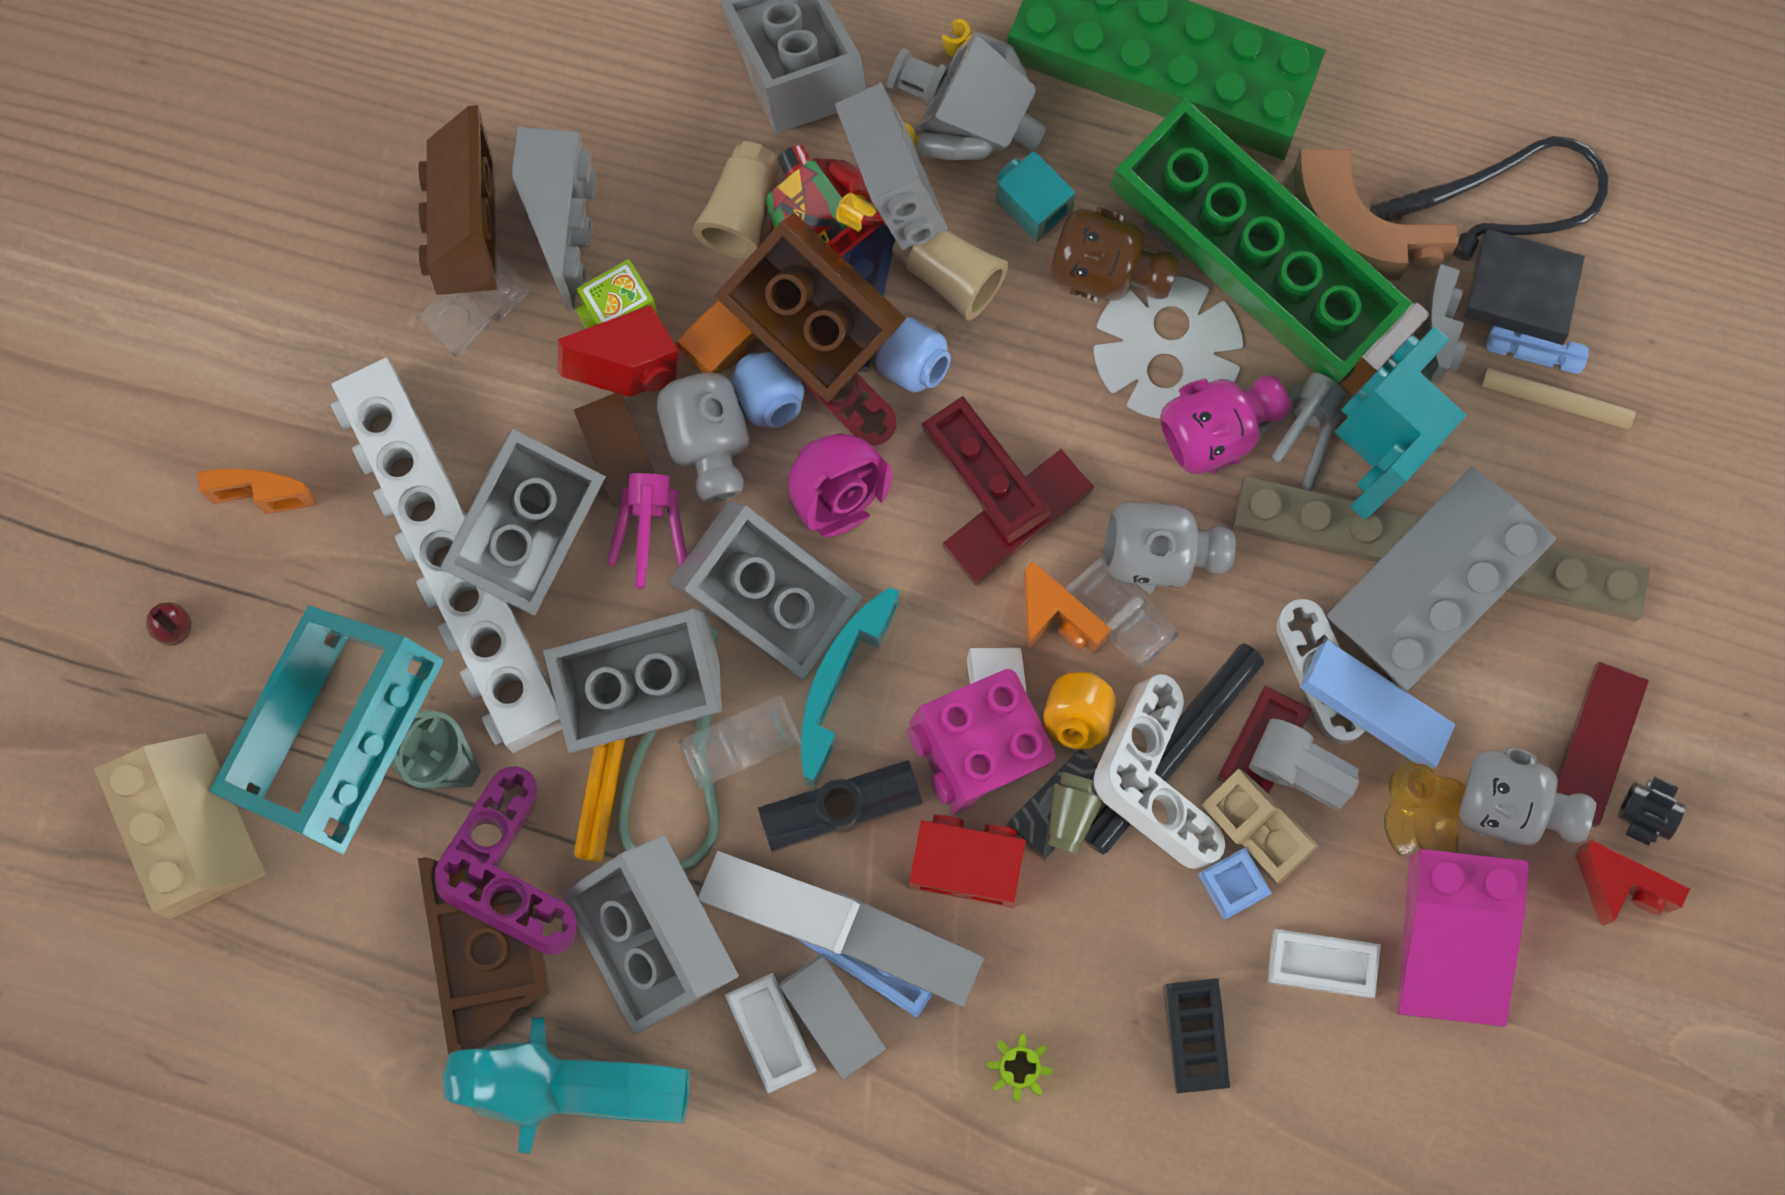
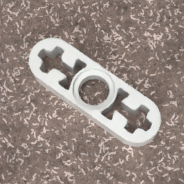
M1298 599L1287 604L1279 615L1276 624L1277 634L1300 685L1318 647L1311 649L1303 657L1300 656L1298 650L1304 649L1307 642L1300 630L1291 632L1288 627L1294 620V613L1299 612L1302 619L1311 617L1314 621V624L1308 630V635L1313 645L1319 640L1324 642L1328 640L1339 647L1324 611L1318 604L1307 599ZM1303 690L1318 727L1326 739L1335 744H1349L1357 740L1364 733L1365 730L1353 722L1350 724L1351 732H1346L1342 725L1334 727L1330 720L1337 712Z

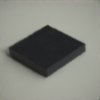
M1486 229L1482 238L1464 317L1564 345L1570 330L1585 256Z

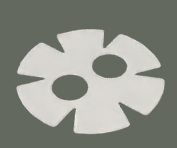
M1175 276L1168 298L1154 299L1147 295L1149 307H1146L1131 289H1129L1124 298L1108 303L1099 318L1097 328L1121 338L1123 341L1095 345L1093 347L1094 358L1100 377L1111 393H1116L1133 381L1138 380L1127 403L1128 408L1145 416L1160 419L1162 408L1166 403L1179 397L1180 393L1178 390L1190 382L1207 378L1208 383L1218 379H1228L1235 382L1240 366L1214 355V352L1242 349L1241 330L1233 311L1225 301H1221L1198 315L1209 292V287L1185 277ZM1165 307H1178L1187 314L1189 329L1182 338L1167 340L1156 332L1154 318ZM1169 354L1180 361L1183 375L1175 386L1161 388L1150 381L1147 367L1155 356Z

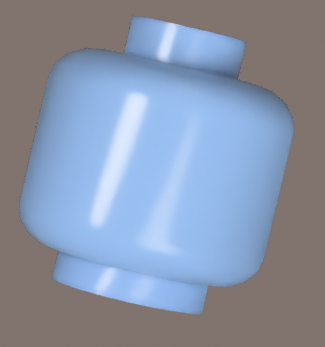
M906 317L899 328L876 351L875 366L877 372L883 377L914 393L923 391L927 387L934 388L948 371L951 356L947 352V341L944 336L916 319Z
M774 352L751 353L737 363L731 381L737 391L743 414L754 426L782 427L799 414L801 402L804 398V385Z

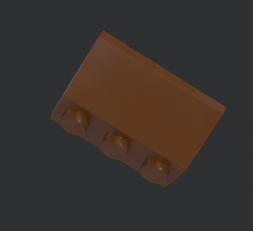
M473 105L467 106L427 139V161H419L418 165L422 191H427V202L419 203L422 233H427V245L419 246V263L422 275H430L436 295L497 290L495 163L479 106Z
M795 212L779 223L714 295L827 403L906 319Z

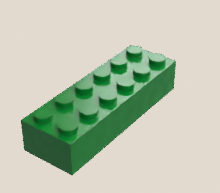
M1023 0L1008 35V43L1013 46L1023 67L1162 117H1166L1186 98L1233 142L1282 160L1286 158L1326 49L1188 0Z
M1186 98L1115 169L1110 188L1310 370L1314 373L1323 374L1338 384L1353 369L1356 362L1413 304Z

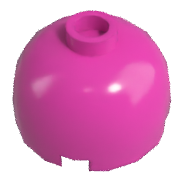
M842 433L822 437L806 444L792 465L787 480L790 503L799 518L812 532L815 529L823 537H833L850 531L870 517L868 512L862 510L870 505L875 497L881 503L888 495L893 477L892 467L862 438Z

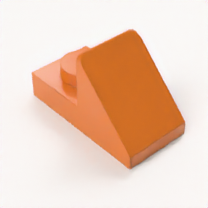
M1032 561L1025 568L1024 598L1027 649L1029 650L1056 621L1061 625L1058 629L1059 634L1070 645L1080 651L1086 647L1095 654L1108 640L1111 628L1036 563Z

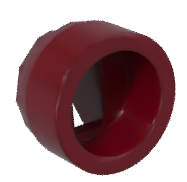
M164 602L157 604L150 610L146 619V627L152 638L163 645L171 646L179 644L187 638L191 631V618L178 604ZM162 613L178 626L172 633L157 620Z

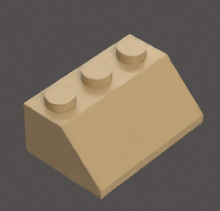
M207 733L143 746L94 768L153 914L167 919L177 917L267 875L239 807L209 792L222 766Z

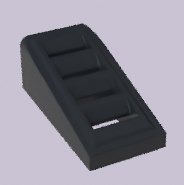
M1219 978L1165 984L1163 986V995L1176 1094L1230 1088ZM1202 997L1207 999L1206 1008L1179 1009V1000ZM1209 1019L1210 1029L1182 1032L1181 1022ZM1212 1041L1213 1051L1184 1054L1183 1044ZM1215 1062L1216 1073L1186 1076L1185 1065Z

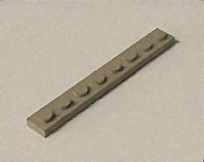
M1244 476L1232 530L1378 562L1422 516L1379 507L1364 520L1350 507L1354 502L1353 500ZM1551 545L1506 592L1637 621L1642 616L1650 568Z

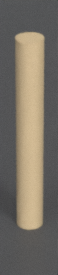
M1486 367L1481 381V387L1626 430H1630L1635 418V410Z

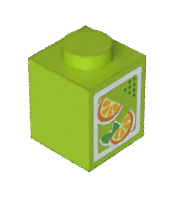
M630 259L623 261L576 288L582 305L576 308L575 311L585 329L651 305L656 315L659 316L652 295Z

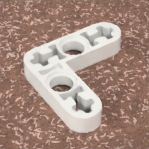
M1158 674L1136 684L1095 770L1094 786L1098 796L1105 804L1187 868L1197 869L1221 858L1225 848L1224 835L1214 820L1155 774L1184 705L1183 693L1175 680L1167 675ZM1156 704H1158L1161 709L1154 711ZM1133 727L1139 729L1146 738L1147 749L1145 753L1139 751L1134 746L1131 736ZM1154 799L1160 801L1167 811L1168 818L1165 825L1159 823L1153 815L1152 803Z

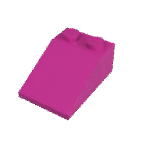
M1420 849L1409 857L1397 1015L1500 1027L1506 1026L1525 917L1528 861Z

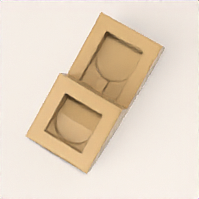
M1238 769L1201 804L1236 844H1242L1277 883L1283 882L1320 847L1242 769Z

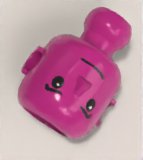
M1265 375L1257 378L1251 387L1245 391H1242L1237 384L1228 379H1218L1208 383L1207 378L1190 382L1178 390L1180 396L1172 399L1162 408L1160 422L1166 442L1181 468L1190 474H1202L1211 471L1213 475L1225 466L1240 464L1239 458L1251 452L1258 444L1260 435L1258 424L1262 422L1274 423L1283 420L1291 411V405L1285 388L1276 376Z

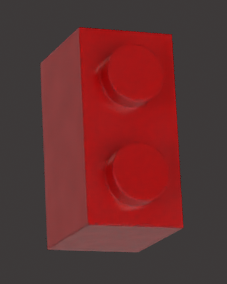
M938 814L933 815L932 822L921 820L909 880V889L1013 908L1026 842L1025 839L1015 838V829L993 824H986L984 832L963 828L964 820Z

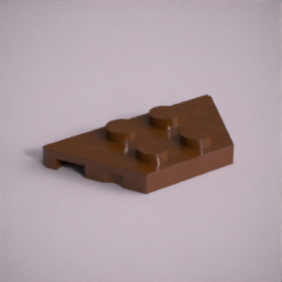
M422 857L418 858L449 1055L459 1050L477 1049L548 995L550 990L544 954L445 902L438 895L435 886V868L438 861ZM462 869L457 875L448 873L450 875V886L456 888L460 882H466L476 888L475 900L481 901L484 887L490 882L489 880L485 879L483 888L480 889L468 881V870ZM501 891L492 897L490 905L497 913L507 915L519 909L521 900L514 892ZM535 904L530 905L527 919L521 925L527 926L529 917L538 920L535 917Z

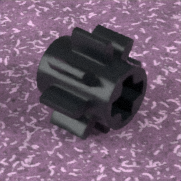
M1654 777L1652 781L1648 780L1646 786L1634 782L1626 793L1618 813V818L1630 824L1625 835L1648 846L1651 842L1655 843L1658 836L1670 840L1677 831L1686 808L1685 804L1678 802L1674 798L1678 787L1657 777Z

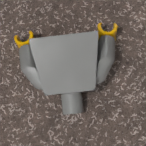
M955 19L951 23L952 32L960 36V38L952 39L947 35L941 36L945 53L953 57L918 125L924 131L920 135H916L912 126L904 123L911 134L917 152L923 157L943 160H984L986 157L993 156L1006 149L1011 140L1025 149L1033 151L1042 140L1047 127L1025 113L1036 93V88L1027 79V73L1013 46L980 32H975L972 35L969 24L964 19Z

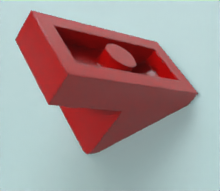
M1594 840L1579 846L1575 855L1598 920L1602 926L1616 920L1627 894L1633 896L1631 903L1638 908L1655 915H1661L1663 911L1669 913L1682 908L1691 889Z

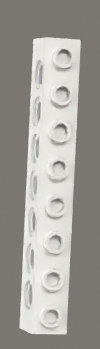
M386 357L331 383L339 399L331 403V407L343 430L346 431L353 428L360 443L352 447L353 453L364 474L367 475L374 472L381 488L373 491L376 501L386 519L395 516L402 530V533L394 537L408 564L416 560L424 577L416 581L418 588L428 607L432 608L438 605L446 621L438 626L441 636L451 654L460 650L468 667L460 671V675L471 697L476 699L482 696L490 712L483 716L482 720L495 745L504 742L505 746L514 754L562 730L554 693L511 605L433 565V558L436 552L442 547L452 545L466 517V513L391 362ZM380 415L392 416L391 424L386 430L379 433L369 431L370 424L376 417ZM403 458L413 459V467L408 474L402 477L391 476V468L396 461ZM423 502L435 504L434 513L429 519L422 522L412 520V513L416 506ZM465 591H476L479 593L478 603L472 610L467 612L455 610V601L461 593ZM495 635L501 638L500 649L495 655L488 658L477 656V645L484 637ZM513 680L523 683V693L517 701L510 704L499 702V690L505 683Z

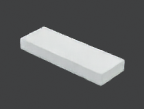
M717 851L698 896L699 901L706 905L839 955L860 904L851 899Z

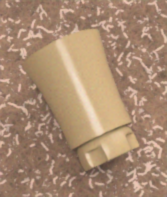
M743 141L742 145H736L732 157L727 160L706 207L692 227L694 236L701 243L716 252L740 259H748L760 246L762 230L768 212L766 204L767 195L776 188L778 183L777 174L781 168L777 160V153L755 142Z
M948 230L934 235L931 240L924 244L913 245L904 250L895 241L892 249L894 257L906 265V270L944 297L967 321L976 318L988 306L1002 285L1008 270V262L973 246Z

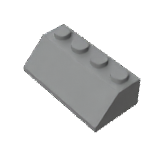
M1470 467L1325 616L1399 688L1408 691L1557 538L1520 502L1474 467Z

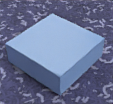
M1245 847L1198 873L1201 882L1223 920L1232 917L1272 894Z

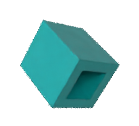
M1035 151L1031 152L1022 161L1019 158L1013 159L997 176L999 182H997L996 202L1036 242L1073 210L1076 192Z

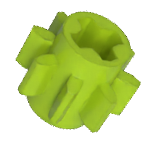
M1025 1034L1020 1035L1017 1047L1009 1049L1003 1041H998V1050L1004 1056L1000 1062L989 1061L986 1063V1068L999 1070L1001 1079L994 1084L992 1088L994 1092L1002 1089L1005 1085L1012 1088V1098L1015 1103L1019 1102L1022 1089L1028 1087L1035 1095L1040 1096L1043 1092L1036 1080L1039 1075H1052L1054 1071L1052 1068L1041 1066L1039 1057L1045 1053L1047 1047L1043 1045L1035 1051L1026 1048L1027 1039ZM1019 1053L1025 1055L1026 1064L1034 1066V1074L1026 1075L1023 1083L1020 1084L1015 1083L1013 1073L1005 1071L1004 1064L1013 1062L1016 1054Z

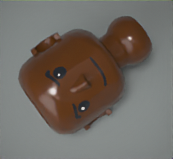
M1097 207L1096 211L1079 209L1070 213L1056 246L1051 273L1060 285L1071 289L1069 294L1087 298L1094 303H1098L1099 299L1108 301L1120 300L1126 296L1131 285L1142 288L1151 298L1165 299L1169 296L1180 261L1169 252L1161 251L1153 254L1144 251V235L1136 225L1125 221L1126 215Z

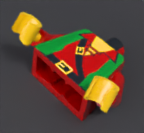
M803 145L789 147L778 155V163L787 179L767 195L766 204L770 214V233L782 220L795 212L842 257L885 223L870 198L858 167L845 160L810 159Z

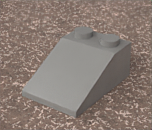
M829 0L720 1L721 10L754 91L775 134L799 128L807 123L836 114L838 112L835 103L867 89L861 56Z
M512 428L496 455L440 569L535 616L606 476Z
M732 501L726 503L668 583L707 614L802 680L809 674L864 597L748 506Z

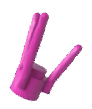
M632 473L629 474L628 488H622L621 507L607 563L610 566L617 564L633 507L632 516L639 517L635 587L640 590L646 585L651 517H663L664 508H667L679 568L688 557L678 509L679 490L670 489L669 475Z

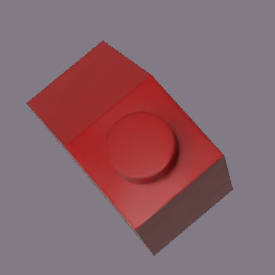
M651 305L558 339L557 370L563 378L628 397H633L646 391H658L668 385L669 382L676 380L678 348Z

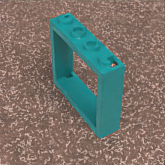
M308 605L209 792L344 855L433 684L444 659L405 636ZM328 633L336 635L330 646L323 643ZM347 639L384 651L299 814L264 799ZM412 660L422 663L416 676L407 671ZM249 783L256 785L253 793L245 790ZM329 818L339 822L332 837L323 832Z

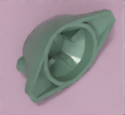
M419 709L390 765L399 777L408 784L418 788L472 787L481 772L457 722L443 712L429 709Z

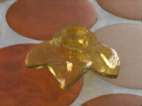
M1408 762L1396 768L1390 776L1388 786L1392 802L1384 814V828L1392 848L1400 856L1408 854L1417 845L1420 849L1458 853L1456 819L1459 818V808L1465 794V786L1454 778L1439 777L1431 767L1424 764ZM1408 782L1416 787L1417 798L1410 792Z

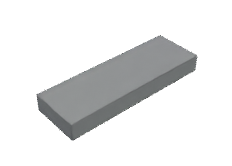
M838 891L837 895L860 904L842 948V954L963 1008L985 957Z

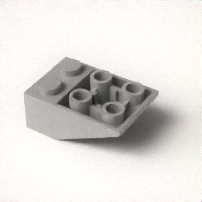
M517 127L512 178L566 310L574 311L576 294H578L576 288L586 283V265L580 264L581 247H589L591 241L592 220L591 217L586 216L587 199L594 200L596 197L597 170L591 169V151L584 150L579 132Z

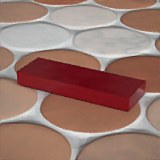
M964 396L921 423L924 433L1008 544L1051 516L1048 505Z
M1062 449L1058 450L1026 476L1050 508V517L1008 544L986 513L982 511L943 542L942 547L974 585H977L1093 491L1094 486Z
M1600 661L1594 666L1557 774L1558 785L1556 791L1568 796L1575 793H1583L1590 796L1597 803L1591 825L1595 828L1601 824L1649 682L1648 679Z

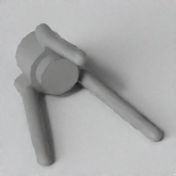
M1319 373L1311 374L1304 386L1295 385L1288 395L1291 409L1296 406L1294 414L1298 418L1272 455L1274 461H1281L1306 425L1319 427L1323 423V428L1301 489L1311 491L1315 478L1318 475L1334 428L1343 416L1338 407L1345 398V391L1337 382ZM1277 422L1260 423L1259 438L1266 434Z

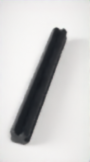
M1245 643L1239 645L1181 714L1155 771V774L1165 782L1264 665V659L1255 648ZM1106 804L1093 820L1084 841L1096 852L1103 855L1112 848L1131 824Z

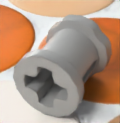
M902 48L891 68L886 87L893 92L901 89L925 100V105L929 106L948 66L941 64L939 67L933 66L912 57L910 50Z

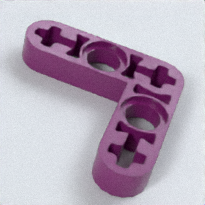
M518 766L506 767L499 770L492 777L438 861L435 868L436 891L440 898L448 904L537 951L549 955L560 954L568 950L576 937L577 919L573 909L565 902L497 867L530 816L537 801V783L533 775L526 769ZM516 784L522 786V796L524 799L515 796L507 806L506 816L499 812L504 803L503 788L511 790ZM491 824L500 830L502 836L496 844L484 847L473 841L471 837L472 831L479 825ZM462 869L468 870V881L480 889L483 888L484 880H489L490 882L484 887L481 901L475 900L476 888L466 882H460L456 888L450 886V875L448 873L457 875ZM501 891L514 892L519 896L521 905L516 912L503 915L492 909L490 905L492 897ZM530 905H537L535 907V917L545 923L550 924L554 918L561 919V930L564 934L555 931L551 937L544 936V925L532 917H529L527 926L521 925L527 919Z

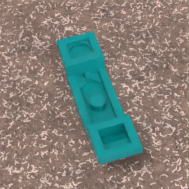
M892 587L875 596L849 620L837 635L818 668L807 699L801 734L803 774L805 783L811 787L816 788L837 742L835 732L823 728L821 725L860 640L875 647H880L900 603V591Z

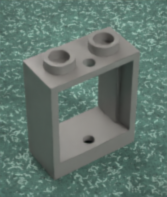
M880 82L835 103L870 198L900 248L904 250L913 245L924 244L931 240L934 235L947 230V224L911 134L883 84Z

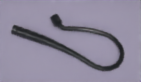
M1552 136L1536 141L1501 162L1475 174L1447 184L1417 191V193L1413 192L1403 195V197H1397L1388 202L1384 201L1371 205L1370 212L1380 219L1390 221L1396 217L1400 218L1409 215V213L1419 212L1424 208L1429 209L1431 206L1434 207L1480 186L1521 163L1536 152L1553 146L1574 150L1582 154L1591 163L1598 177V192L1592 205L1583 213L1550 223L1530 225L1482 223L1475 225L1467 233L1460 234L1458 245L1453 252V255L1457 258L1469 261L1479 244L1477 237L1480 234H1484L1486 229L1509 235H1536L1567 230L1587 223L1600 211L1608 195V174L1602 160L1588 145L1572 138Z

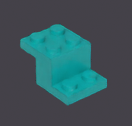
M1435 326L1420 341L1412 334L1341 409L1348 418L1335 430V433L1372 466L1356 484L1363 492L1350 506L1364 520L1409 480L1467 416L1420 373L1450 341Z

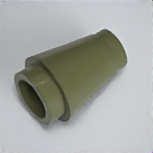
M1062 772L1059 784L1054 783L1049 829L1050 837L1047 845L1078 854L1080 845L1083 843L1103 803L1096 792L1093 780Z

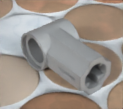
M1270 719L1249 764V769L1276 784L1286 787L1293 786L1332 809H1341L1344 803L1353 797L1357 789L1359 769L1314 744L1313 736L1300 727L1280 719Z

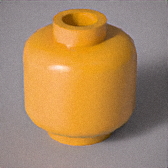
M1074 672L1059 677L1050 688L1044 709L1043 725L1047 733L1057 743L1067 748L1089 749L1101 744L1109 734L1116 706L1114 692L1103 679L1093 673Z

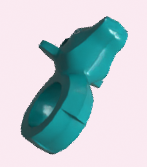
M532 1017L528 1042L499 1044L481 1049L452 1052L448 1055L442 1074L443 1096L446 1100L457 1105L470 1107L473 1112L480 1116L519 1126L518 1153L523 1154L531 1153L538 1126L542 1120L553 1114L685 1124L690 1098V1070L629 1062L562 1060L557 1058L548 1050L546 1044L545 1019Z

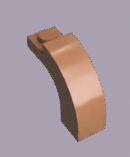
M1351 149L1300 150L1294 167L1296 198L1384 278L1400 280L1408 265V261H1413V264L1416 266L1431 267L1442 264L1444 260L1450 259L1458 245L1457 224L1404 225L1380 219L1363 205L1356 193L1353 183Z

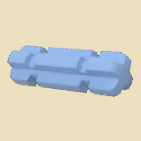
M1496 326L1491 327L1486 346L1490 352L1505 356L1507 352H1512L1513 358L1553 368L1554 364L1560 365V370L1574 374L1581 373L1585 368L1589 348L1580 343L1569 341L1568 345H1560Z

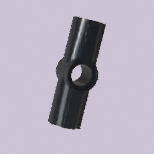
M906 760L846 780H831L821 788L758 807V811L771 852H775L835 832H849L860 824L923 805L910 762ZM836 794L849 795L856 804L854 811L846 818L837 819L831 817L825 810L826 803L830 797Z

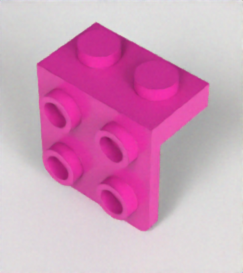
M1011 669L1002 670L921 705L909 721L911 726L908 729L910 742L918 756L926 757L934 773L931 776L934 792L942 804H949L953 815L971 808L984 794L1049 766L1056 757L1055 750L1018 675Z

